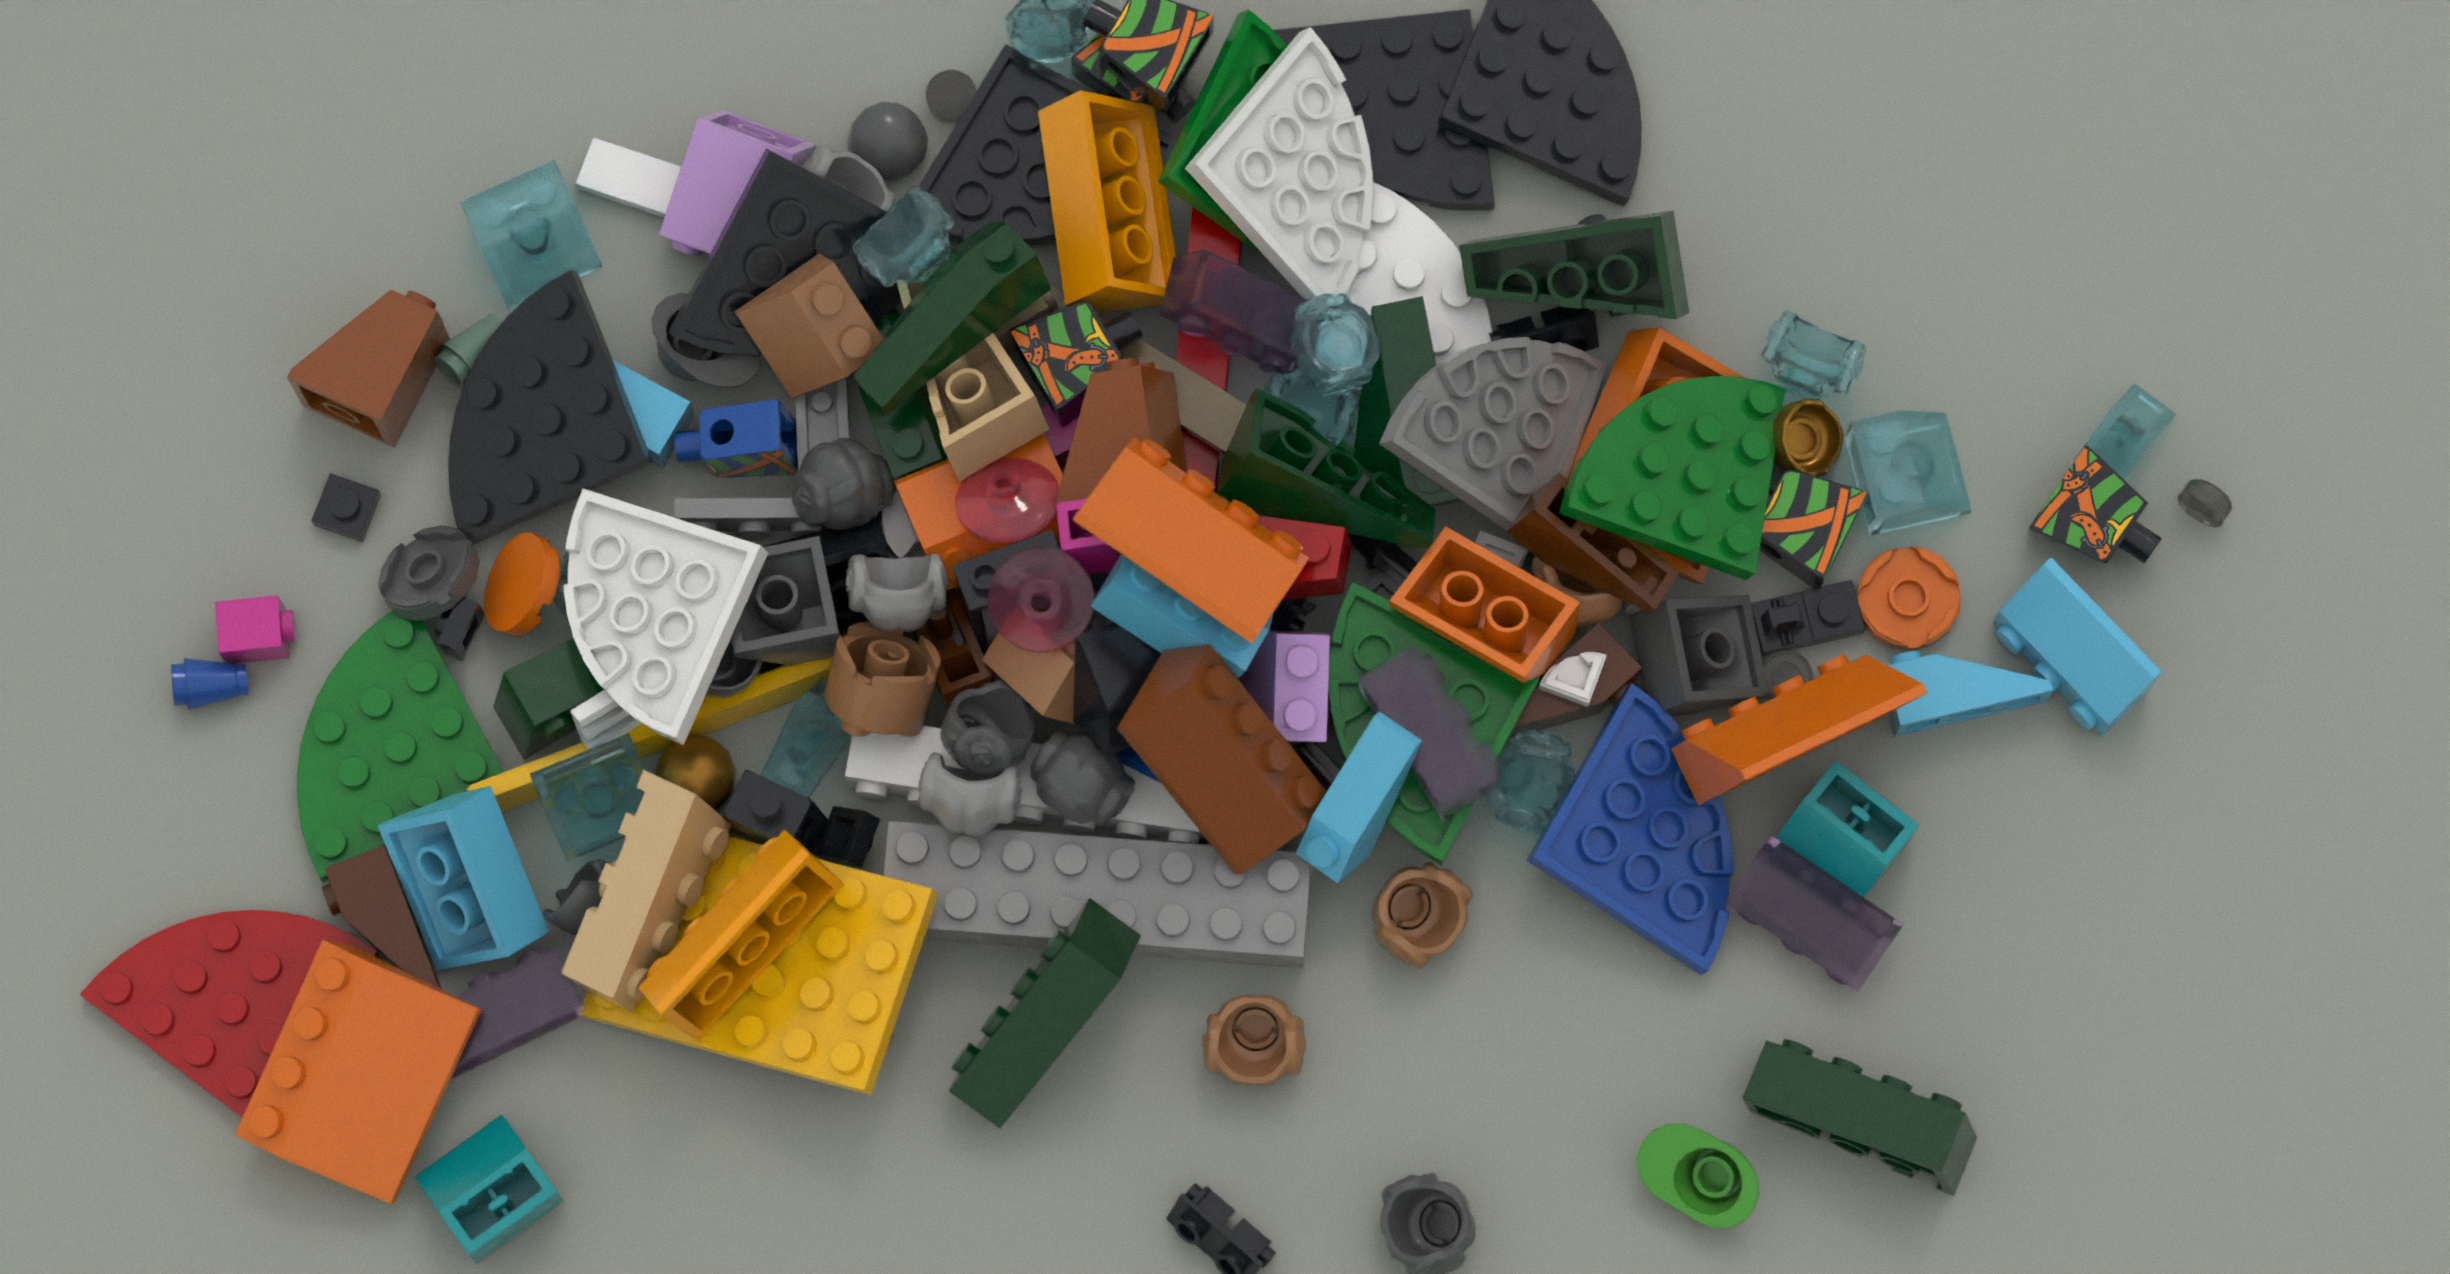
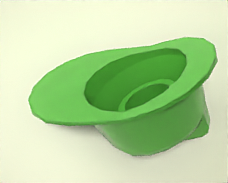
M1685 1123L1666 1124L1653 1130L1641 1143L1637 1155L1638 1174L1645 1187L1660 1200L1711 1228H1730L1742 1223L1754 1211L1759 1197L1758 1177L1752 1164L1735 1145L1719 1140L1702 1129Z

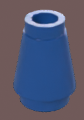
M184 658V663L171 664L174 706L187 705L188 710L241 695H248L246 664Z

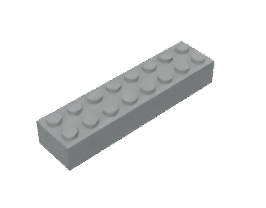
M888 821L883 876L932 888L939 894L924 940L1044 949L1058 930L1065 931L1087 900L1091 898L1141 935L1132 956L1303 968L1311 864L1296 855L1295 851L1275 850L1243 874H1234L1212 845L992 829L987 834L978 837L964 832H947L941 825Z

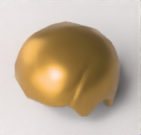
M1801 399L1783 406L1773 421V442L1776 447L1774 462L1782 470L1792 469L1813 476L1828 473L1832 464L1836 462L1841 454L1844 433L1838 416L1821 400Z
M690 735L687 736L684 745L674 742L668 746L660 755L654 771V775L697 794L714 810L727 801L733 789L736 774L729 751L715 739L703 735L696 737Z

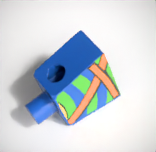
M778 399L703 409L699 414L700 429L675 432L674 446L678 462L702 460L716 477L795 475L798 471L796 419Z

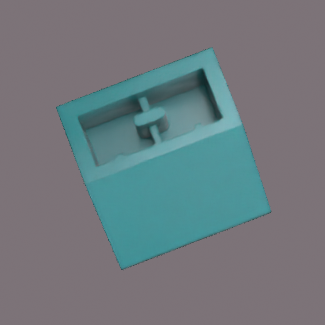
M1835 760L1802 800L1767 848L1765 854L1849 918L1911 841L1919 824Z
M502 1114L415 1176L438 1213L476 1264L564 1201Z

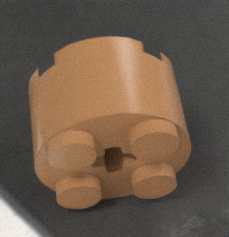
M870 621L856 623L848 627L847 635L841 637V634L839 635L825 686L824 699L831 712L841 719L840 726L843 731L858 737L868 736L871 732L899 734L906 737L920 734L923 723L928 715L941 662L938 650L928 639L920 635L919 641L916 642L903 636L904 631L902 630L883 632L875 629Z

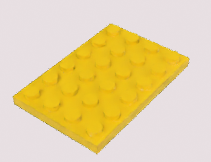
M729 836L724 852L718 859L713 860L703 879L704 886L699 899L694 905L688 907L678 926L679 932L674 946L663 956L669 955L682 941L683 934L691 922L698 917L705 916L720 900L719 897L723 888L732 879L741 877L756 861V855L763 845ZM819 860L844 885L699 1042L661 1015L646 997L638 1001L633 1012H630L586 991L579 1014L593 1021L871 1096L939 894L932 888Z

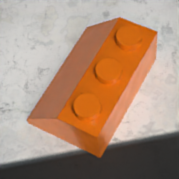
M1045 433L960 482L948 459L894 481L922 556L935 553L940 554L943 559V566L948 576V590L958 586L952 565L1049 530H1053L1058 545L1060 544L1056 503H1058L1057 495L1063 474Z
M1445 526L1390 599L1389 606L1525 683L1545 674L1575 636L1580 602Z

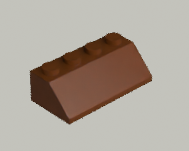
M1210 644L1164 650L1117 727L1119 732L1234 874H1243L1304 831L1326 793V790Z

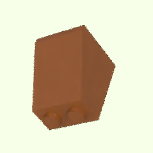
M389 290L291 369L287 379L301 404L395 448L437 367L434 358L441 352L440 345L450 340L442 322L443 319L438 311L435 310L436 304L426 296L414 291H408L406 296L396 291Z
M1126 358L1107 362L1108 371L1090 374L1057 495L1058 503L1088 498L1133 437L1141 442L1144 439H1149L1159 444L1171 455L1169 461L1187 473L1174 373L1156 369L1154 362L1139 363L1138 358Z

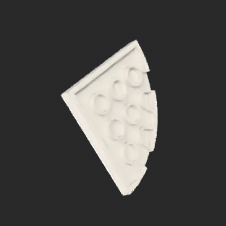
M1309 27L1297 34L1185 169L1320 318H1324L1334 313L1347 294L1358 272L1360 263L1356 261L1360 253L1364 232L1370 231L1373 172L1364 123L1361 115H1354L1349 98L1341 84L1346 81L1343 72L1325 44L1313 29Z
M1373 182L1370 231L1364 232L1360 253L1356 261L1360 263L1358 272L1347 294L1332 315L1320 318L1311 308L1289 359L1288 368L1339 388L1341 385L1344 387V390L1361 396L1372 306L1423 296L1437 364L1464 349L1491 342L1489 333L1493 331L1489 312L1484 298L1467 297L1461 255L1450 238L1415 205L1390 189Z
M582 489L573 512L565 548L569 552L568 584L564 585L567 616L574 640L585 664L596 681L619 706L644 726L663 737L684 745L768 552L761 545Z

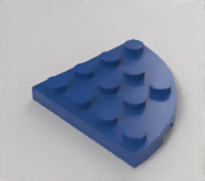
M1632 683L1626 687L1615 704L1526 861L1702 975L1708 972L1715 958L1729 916L1726 908L1729 896V877L1733 875V855L1727 816L1720 796L1698 806L1671 751V748L1685 741V738L1678 731L1680 728L1679 724L1669 713L1663 712L1662 707L1653 698Z

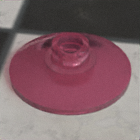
M1023 458L998 459L965 478L961 483L955 499L957 516L962 526L969 533L982 540L996 543L1020 541L1037 534L1053 520L1057 514L1056 503H1058L1059 485L1055 476L1046 467L1035 461Z
M1035 547L1012 555L997 569L988 591V608L994 626L1008 642L1026 651L1047 653L1067 647L1075 641L1076 636L1084 633L1093 615L1094 609L1090 605L1095 599V594L1088 573L1075 558L1057 549ZM1037 596H1045L1050 600L1051 607L1048 611L1039 613L1031 607V601Z

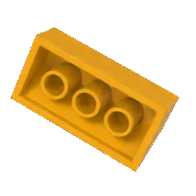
M1080 90L1039 110L1038 115L1065 306L1070 307L1081 302H1090L1096 312L1103 313L1181 301L1182 295L1166 187L1158 182L1163 172V163L1154 106Z
M784 829L778 837L768 840L759 849L756 861L741 877L732 879L720 893V900L707 914L698 917L690 923L683 934L682 941L670 954L659 958L653 963L647 972L645 981L638 988L661 1015L699 1042L844 883Z

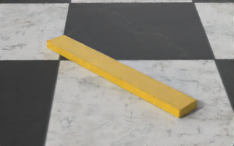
M832 657L796 665H784L756 676L755 680L742 693L725 699L705 696L688 736L693 735L696 737L709 734L824 690ZM640 724L592 755L582 743L469 785L467 790L491 786L501 812L664 751L675 741L663 737Z

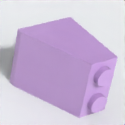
M722 109L697 118L659 235L672 239L671 247L680 252L693 256H700L702 251L710 254L765 149L767 148L802 166L805 159L814 152L816 144Z
M1269 630L1248 668L1243 673L1242 685L1286 741H1327L1329 632Z

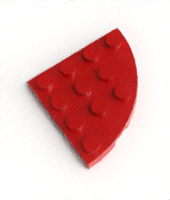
M263 910L220 912L178 923L143 939L119 955L99 972L80 995L240 1117H243L322 940L348 943L377 958L380 956V953L356 936L333 925L306 916Z

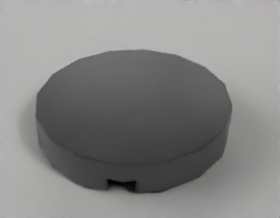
M444 525L424 528L413 534L416 540L410 542L406 547L400 543L388 556L381 568L378 586L381 595L385 599V603L400 618L413 621L434 618L451 609L468 593L477 578L480 561L476 547L457 528Z

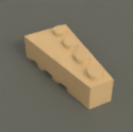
M941 254L896 280L904 309L944 259ZM994 333L926 383L932 410L939 427L943 449L959 482L1049 430V426L1034 393Z
M643 770L636 787L645 791L637 813L634 815L626 812L618 833L625 835L620 855L614 862L605 863L599 878V894L602 898L598 908L593 906L586 910L561 974L580 988L630 1012H633L638 1001L645 998L638 987L645 981L649 968L674 946L678 937V926L688 907L694 905L699 899L704 886L703 879L713 860L718 859L724 852L729 840L728 832L732 827L725 818L697 794Z

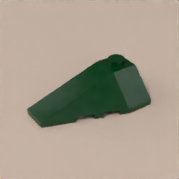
M1421 296L1372 306L1354 444L1356 451L1353 457L1373 474L1378 471L1386 472L1427 504L1434 507L1462 500L1379 444L1387 424L1401 400L1420 378L1437 365L1424 298Z

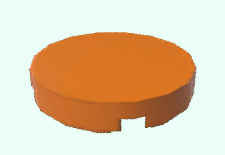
M532 532L520 533L507 542L497 556L489 573L484 593V613L489 626L497 632L512 637L524 636L541 622L543 617L537 614L542 605L550 606L553 601L560 578V558L557 549L549 545L551 541L546 537Z
M1911 546L1910 548H1893L1882 552L1868 564L1857 585V600L1864 627L1874 639L1892 649L1914 651L1934 645L1948 634L1960 612L1961 599L1956 573L1941 556L1926 548Z

